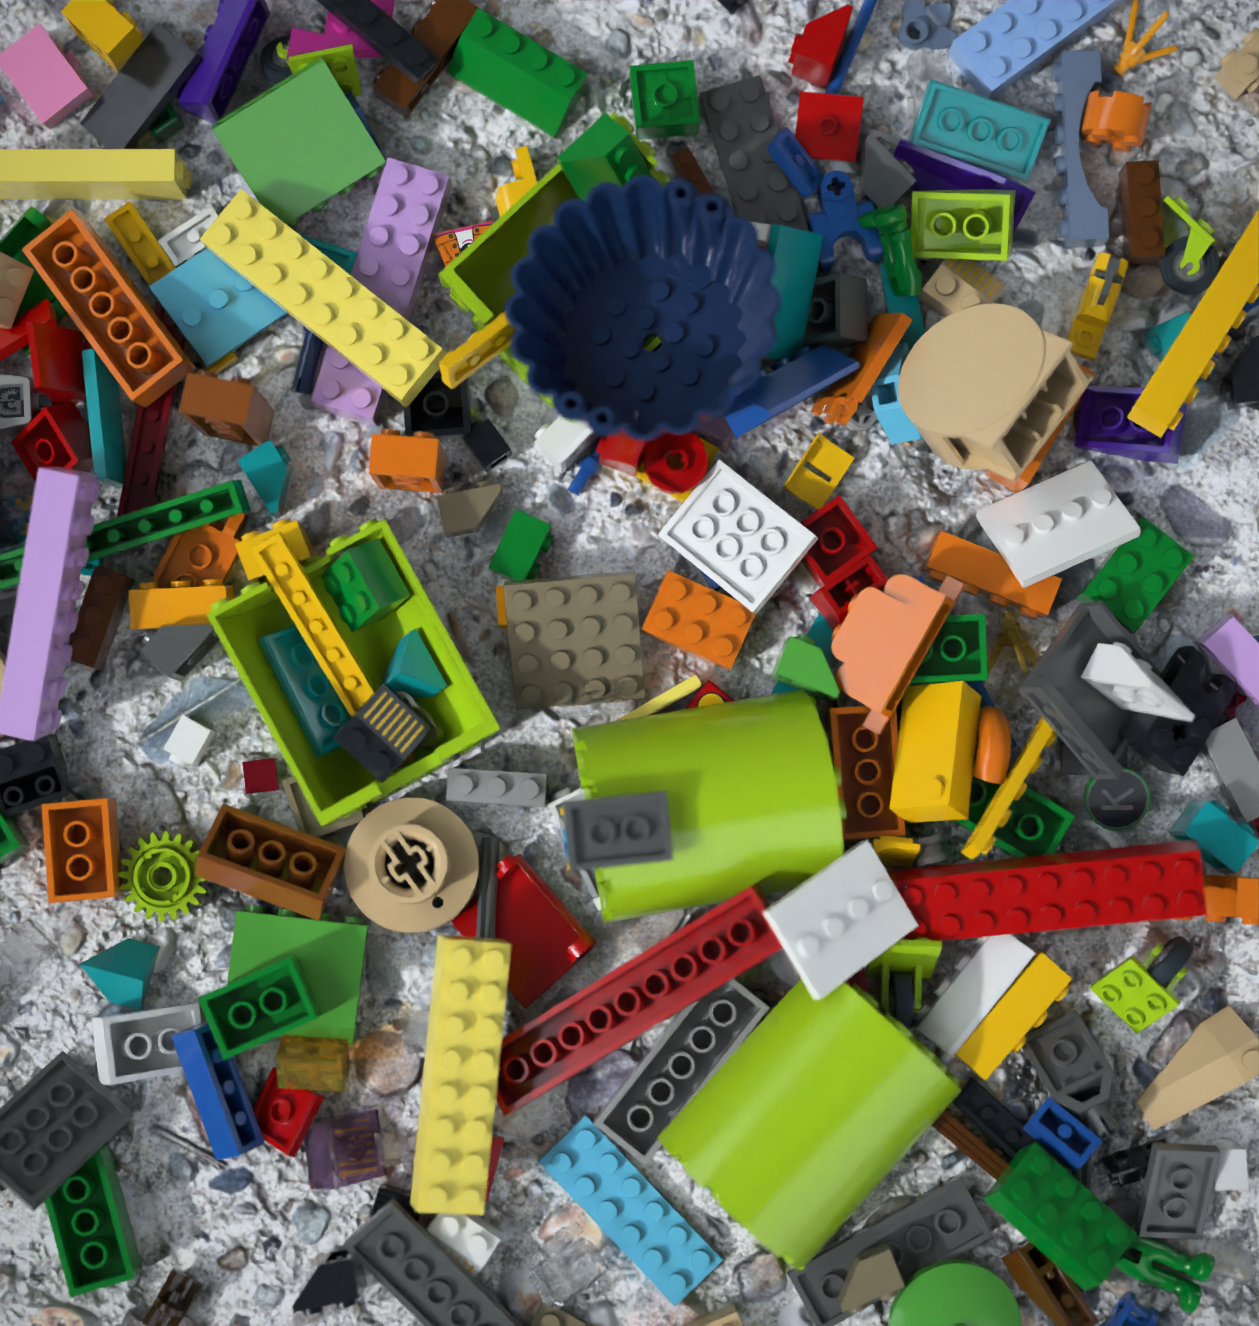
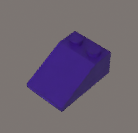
M1088 385L1082 397L1074 447L1146 462L1178 464L1188 404L1183 402L1179 411L1184 413L1174 431L1167 428L1160 438L1127 418L1145 388Z

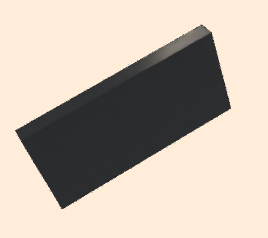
M156 23L80 122V125L109 149H133L202 58L160 24Z

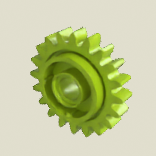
M164 831L162 840H160L157 832L150 833V843L144 838H139L140 850L129 847L128 851L133 858L121 860V863L128 867V871L120 872L118 876L127 878L128 882L121 885L119 889L131 891V894L126 897L125 902L137 901L134 908L135 913L141 912L146 908V919H152L157 912L159 922H164L169 912L173 920H178L180 918V909L186 915L192 913L189 905L190 902L197 906L202 904L200 898L197 897V893L209 892L206 887L201 885L202 881L208 880L195 876L197 855L200 850L192 851L196 843L195 840H190L184 845V834L178 833L174 840H172L171 831ZM163 867H167L172 873V880L166 886L158 880V873Z

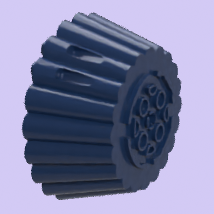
M640 175L627 181L623 188L616 183L603 182L597 184L589 191L586 201L569 199L561 203L553 216L554 224L542 225L531 233L528 239L530 256L520 259L513 267L511 273L512 284L518 292L510 297L505 308L506 319L511 326L517 329L512 336L510 346L515 359L529 367L527 382L530 388L536 394L552 398L555 412L560 417L569 421L587 423L592 432L603 436H630L636 440L646 441L659 439L667 431L674 435H684L694 429L698 422L706 423L725 413L731 407L734 398L757 381L760 374L759 362L772 351L776 344L777 335L771 322L781 310L782 305L779 291L776 287L769 284L776 270L775 260L766 250L756 247L758 231L751 221L742 217L732 218L730 203L723 196L718 194L699 196L697 188L691 182L682 179H675L661 186L658 180L653 177ZM658 336L662 341L661 347L653 352L647 351L644 348V340L646 341L650 337Z

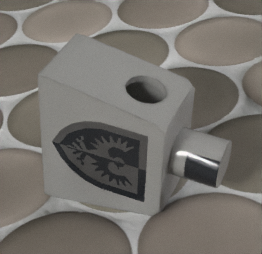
M0 374V437L20 433L45 406L56 405L55 402L43 393H38V389L35 388L34 381L31 378Z

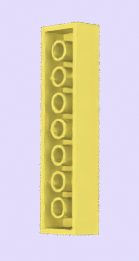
M240 189L200 238L209 251L406 408L440 368L439 362L446 355L442 347L244 190Z
M442 934L437 936L410 1203L416 1212L484 1215L511 943L504 939Z

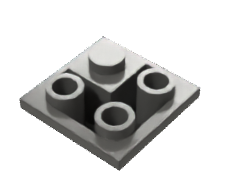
M871 133L866 138L861 149L860 195L866 201L871 200L875 210L898 203L910 191L916 179L913 177L915 172L904 160L898 162L890 153L892 148L888 142L881 136L876 139Z

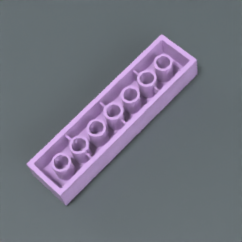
M388 157L351 276L410 322L435 243L433 234L438 233L452 184L449 175ZM328 345L310 401L316 409L377 427L387 392Z
M62 467L38 469L0 696V734L35 741L53 733L54 729L59 727L61 721V710H58L59 699L63 697L67 686V679L63 677L65 665L69 664L72 656V646L69 645L70 634L75 631L78 622V614L74 613L76 600L81 598L83 592V581L80 580L82 567L86 566L89 557V549L85 548L87 535L92 533L94 527V516L91 515L93 502L97 501L100 492V484L96 482L97 474Z

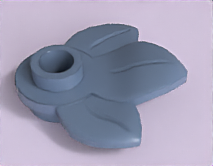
M907 0L902 8L903 23L898 31V39L901 45L909 50H919L926 47L933 51H941L950 47L953 40L958 37L954 31L946 28L950 17V4L934 3L925 6L923 0ZM915 31L918 33L919 38L911 39L908 33Z

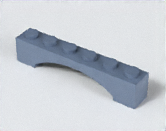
M1100 50L1062 51L1056 63L1052 64L1051 69L1052 82H1057V94L1053 96V112L1058 113L1059 125H1056L1054 130L1055 144H1060V156L1056 158L1057 176L1061 175V187L1057 191L1058 207L1063 208V219L1059 220V237L1064 238V248L1103 247L1109 239L1108 207H1101L1091 192L1082 168L1079 149L1080 121L1085 101L1089 92L1096 91L1102 82Z

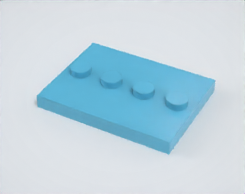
M207 248L148 288L206 369L288 314Z

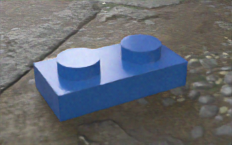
M786 127L775 135L766 149L771 154L772 159L790 179L793 187L799 191L803 198H806L815 192L824 175L789 128Z

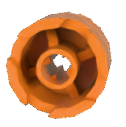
M1100 90L1090 92L1081 128V134L1083 135L1082 143L1091 146H1100L1101 142L1112 144V150L1127 153L1131 152V147H1140L1145 142L1152 103L1148 102L1144 105V97L1128 92L1113 91V95L1108 97H1100Z

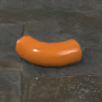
M985 706L979 712L978 748L972 776L991 783L1004 784L1011 755V727L1006 715L999 708Z

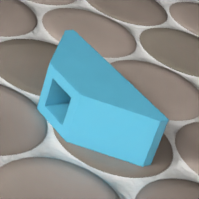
M907 343L896 346L870 388L874 412L891 444L923 439L902 409L898 395L900 372L909 354Z

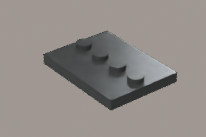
M64 1051L60 1052L0 1108V1183L34 1212L133 1117L132 1110Z

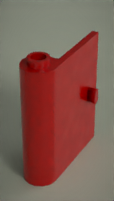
M511 853L497 865L500 870L496 874L498 885L495 938L504 939L511 943L507 988L520 1004L527 1009L583 959L598 942L521 854L514 857ZM478 895L470 901L460 915L451 921L462 936L476 937Z

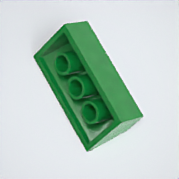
M479 8L462 32L447 70L449 76L553 138H556L588 86L587 72Z
M603 113L556 158L578 198L586 201L589 191L599 183H616L623 188L627 181L633 177L640 175L652 177L630 132L606 113Z

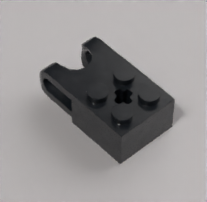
M1193 646L1178 648L1159 676L1193 713L1194 718L1192 722L1132 711L1118 734V737L1158 770L1182 777L1187 773L1236 691L1234 681L1223 674L1209 675L1201 683L1200 675L1206 661L1201 652Z

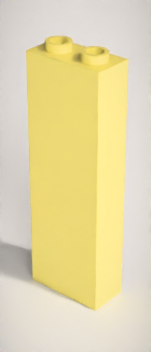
M0 149V200L187 199V189L192 188L191 170L187 169L185 161L180 158L175 149Z

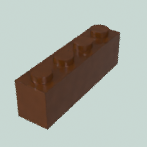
M432 0L430 4L431 10L424 19L419 18L412 27L411 34L439 58L437 65L416 85L390 63L387 69L382 68L374 78L373 89L376 98L407 119L451 61L462 32L479 7L469 0Z

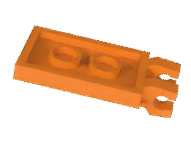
M904 313L875 314L867 327L868 342L857 344L849 356L858 361L861 367L832 384L826 393L827 396L817 397L810 412L817 416H820L822 412L825 413L827 416L824 417L823 421L826 424H833L836 420L838 424L846 425L856 412L858 402H862L912 322V319Z
M242 513L228 518L225 526L214 522L174 535L150 582H159V588H171L172 581H191V587L203 586V580L223 579L224 585L239 556L235 544L242 541V536L239 534L243 531L250 516Z

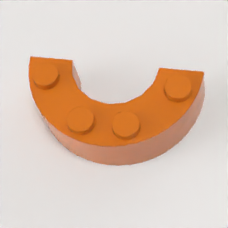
M1203 875L1207 910L1206 921L1226 922L1227 916L1242 918V924L1259 925V878ZM1192 917L1176 918L1174 920H1192Z

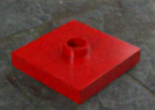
M800 91L795 138L811 159L847 163L857 162L864 97Z
M273 1067L252 1108L263 1140L285 1155L295 1157L324 1096L282 1069Z

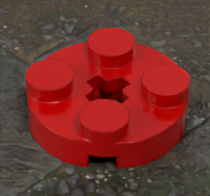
M667 431L661 438L650 440L644 451V472L649 482L662 492L683 495L696 488L706 474L708 467L707 452L700 438L690 431L684 435H674ZM677 453L681 454V462L685 465L682 468L676 467L674 470L669 468L670 462L666 460L669 455L675 457Z

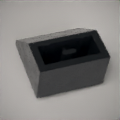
M49 734L35 741L26 740L0 749V805L4 817H9L41 804L69 796L67 765L57 735Z
M346 1249L327 1253L292 1305L293 1313L303 1311L304 1316H309L322 1312L323 1307L336 1304L338 1309L355 1305L356 1299H360L367 1286L364 1267Z

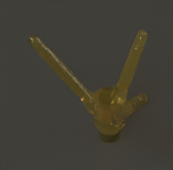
M1005 611L1002 613L1003 624L1000 625L1001 634H999L996 645L987 661L988 676L1003 646H1014L1023 673L1028 672L1024 653L1033 666L1038 662V659L1021 633L1020 623L1016 622L1015 611Z

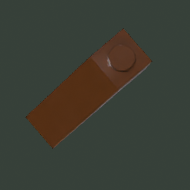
M1029 1240L1001 1258L1018 1286L1057 1326H1095L1099 1323V1320L1073 1280Z

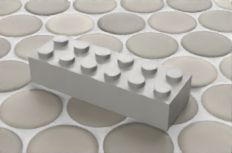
M733 979L677 1013L596 1115L593 1124L646 1166L662 1146L657 1137L737 1050L768 1011L769 1006L736 979Z

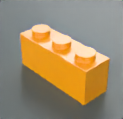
M223 579L203 580V586L191 587V581H172L171 588H159V582L139 583L138 590H128L130 629L161 628L162 626L212 625L206 613L212 611L211 605L226 597H229L230 601L234 599L233 585H223Z

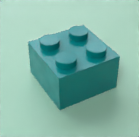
M1205 800L1191 801L1167 831L1178 841L1197 840L1201 859L1220 873H1237L1259 845V841L1253 837L1255 831L1240 820L1237 823L1227 816L1229 811L1215 800L1211 802Z

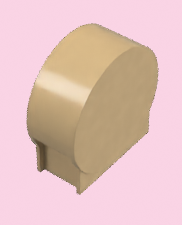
M990 303L971 306L957 311L936 323L922 335L904 361L899 376L898 395L905 414L932 451L941 460L949 465L967 470L988 469L1016 482L1093 380V376L1081 370L1070 352V348L1073 346L1071 341L1041 330L1035 320L1023 310L1010 305Z

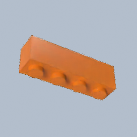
M940 531L936 535L923 567V571L929 573L928 577L936 582L943 583L948 575L965 584L962 592L973 596L981 593L990 597L988 600L990 603L1003 608L1011 605L1020 609V615L1033 620H1037L1038 617L1043 618L1049 614L1062 578L1052 575L1023 588L1001 554L944 531Z

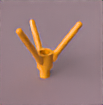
M1133 0L1126 39L1122 48L1123 52L1118 56L1120 60L1112 68L1117 75L1122 77L1129 68L1133 69L1136 64L1139 65L1147 60L1178 50L1177 45L1145 53L1142 49L1169 17V12L1165 11L1136 44L1132 41L1139 0Z

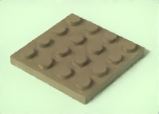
M635 571L504 582L516 710L563 706V703L566 702L575 703L574 705H576V703L583 704L590 701H599L598 699L612 698L611 701H618L617 698L623 697L624 699L621 700L645 699Z

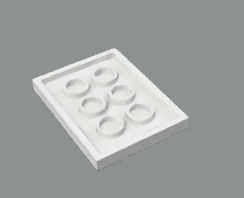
M721 460L716 462L658 534L755 615L818 540L816 535Z
M1092 460L976 511L977 520L1023 588L1140 536L1141 530Z
M868 840L859 842L763 911L764 916L814 999L823 998L918 926Z

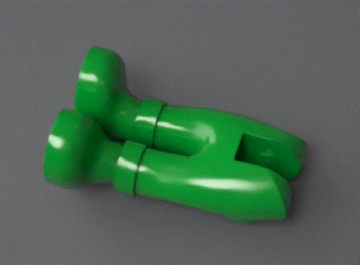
M904 204L881 207L858 216L857 219L862 228H876L881 233L879 239L883 245L885 268L893 294L895 296H916L922 291L921 280L923 278L922 272L917 267L911 239L912 232L911 228L907 226L908 215Z
M1136 1235L1129 1246L1143 1252L1139 1262L1126 1255H1122L1115 1267L1126 1275L1145 1284L1159 1287L1168 1293L1172 1291L1178 1298L1180 1308L1187 1313H1193L1201 1299V1286L1193 1281L1177 1277L1176 1274L1165 1271L1152 1263L1153 1261L1160 1262L1176 1271L1181 1270L1200 1282H1206L1214 1267V1256L1206 1252L1198 1253L1195 1256H1186L1185 1252L1178 1249L1175 1250L1155 1238L1138 1237Z

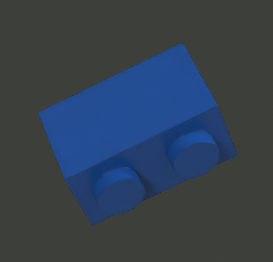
M1050 1097L1042 1103L1022 1128L1074 1172L1083 1166L1102 1142L1099 1137Z

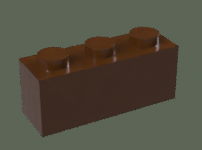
M1159 161L1126 162L1118 172L1124 259L1129 262L1128 266L1156 265L1165 256Z
M95 565L78 612L76 629L70 635L69 645L72 646L71 661L103 671L129 597L128 590H131L134 579Z

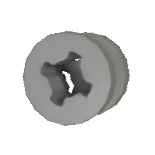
M866 395L862 402H858L856 414H853L847 423L851 429L865 431L870 429L877 420L872 397Z
M942 833L913 840L914 844H920V851L915 859L916 866L948 859L947 852L943 850L941 845L943 841Z

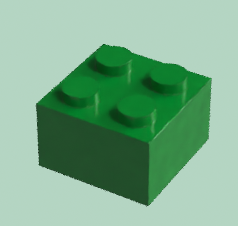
M379 538L347 550L321 575L325 590L332 596L342 620L348 625L352 633L382 620L410 596Z

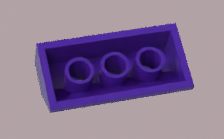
M265 0L219 1L217 18L214 24H210L204 34L205 44L201 52L196 53L202 60L190 74L188 81H185L178 91V102L184 112L212 124L223 118L271 14Z

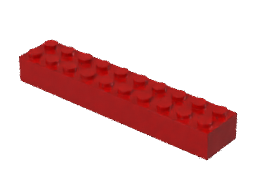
M1197 840L887 871L918 924L915 929L901 938L902 940L928 938L931 941H946L1207 916L1201 856Z
M759 885L750 886L503 1038L501 1041L496 1102L504 1116L518 1111L783 950L782 944L763 914V911L771 905Z

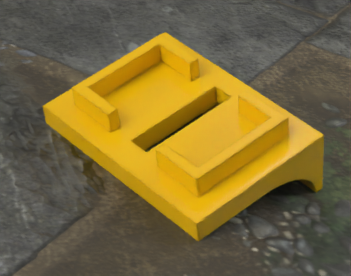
M818 432L782 488L818 511L824 506L855 458L827 440L821 432ZM805 463H809L832 478L830 482L804 467Z
M880 835L871 844L882 865L910 868L920 851V844H914L913 839Z

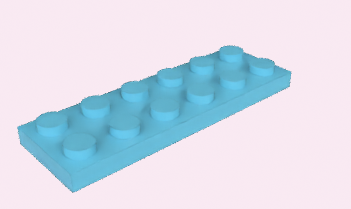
M587 1114L539 1159L538 1162L675 1307L723 1261L716 1250L606 1134L593 1124V1121Z

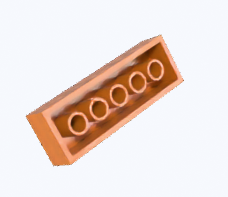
M71 209L21 249L131 401L146 408L187 376V372L190 373L196 369L85 217Z

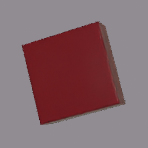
M276 758L242 762L246 794L280 790Z

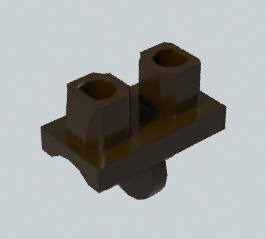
M173 1268L142 1323L147 1326H179L200 1290L202 1283Z

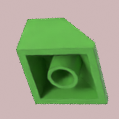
M797 634L796 637L790 636L784 641L770 678L797 689H802L829 702L836 699L840 691L822 649L814 646L816 641L801 634Z

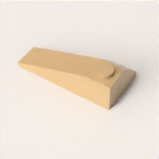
M1229 1005L1197 1025L1191 1037L1174 1053L1175 1056L1162 1071H1159L1135 1100L1152 1130L1183 1116L1259 1075V1040Z

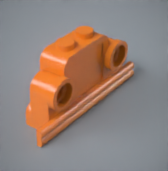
M898 574L887 581L884 593L876 588L868 587L851 599L848 605V615L844 622L839 623L833 631L831 651L837 659L844 662L836 672L835 680L838 688L849 697L871 708L863 726L881 735L965 584L947 575L939 590L936 591L913 577Z

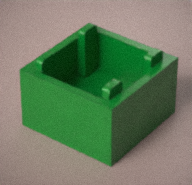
M694 60L632 65L629 67L634 132L638 140L699 134L700 118Z

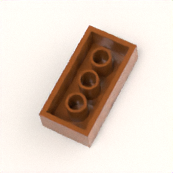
M198 370V374L187 372L179 412L204 436L258 447L268 441L274 410L267 400L263 398L262 394L259 393L257 387L251 385V380L232 376L231 381L219 379L217 373L207 370Z
M223 803L197 855L195 876L319 921L343 869L346 848Z

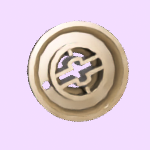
M415 797L401 798L380 805L360 821L347 844L344 858V874L350 895L358 908L369 919L390 930L421 933L446 925L460 915L467 907L479 883L480 852L472 831L456 813L432 800ZM410 840L423 843L427 847V851L419 846H413ZM400 842L409 856L414 858L421 856L422 861L416 866L427 880L424 885L419 883L414 874L409 872L402 874L401 869L407 864L395 849L394 845ZM387 854L392 859V862L388 864V869L392 876H388L385 871ZM434 865V870L431 872L429 868ZM397 881L405 884L409 883L412 889H404L396 886L394 883ZM437 897L443 899V906L440 908L433 906V900Z

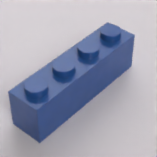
M208 1022L196 1024L172 1035L171 1038L216 1160L241 1156L264 1144L233 1056L226 1060L223 1059Z

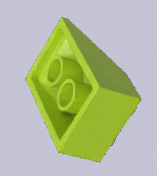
M1015 190L913 191L911 239L914 257L1007 261L1012 256Z

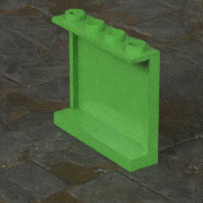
M321 56L211 125L212 131L259 203L290 228L302 220L300 217L302 214L310 209L314 213L324 208L329 203L328 198L336 193L339 196L348 193L356 186L355 181L363 176L367 179L375 176L382 171L381 165L386 163Z
M246 904V910L236 911L227 985L297 954L323 1016L279 1037L349 1045L356 1043L358 1034L356 1024L367 934L371 924H363V917L344 916L343 921L330 920L331 914L322 913L318 921L310 917L298 916V913L285 908H279L278 914L265 912L266 906Z

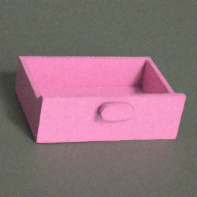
M39 23L0 54V67L41 123L49 129L85 101L96 97V94L77 70L82 65L70 50L65 54L51 33Z

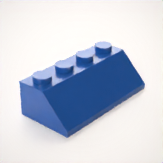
M824 344L814 350L807 346L792 355L795 359L794 361L789 362L788 358H785L770 367L773 371L772 373L767 374L765 369L760 371L757 381L734 398L731 407L723 413V416L735 437L738 438L861 367L859 362Z

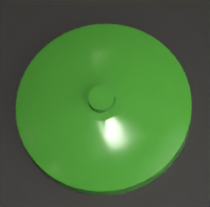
M964 1259L937 1261L915 1272L905 1281V1287L899 1289V1294L895 1296L888 1318V1326H1021V1316L1017 1301L1006 1283L988 1267Z

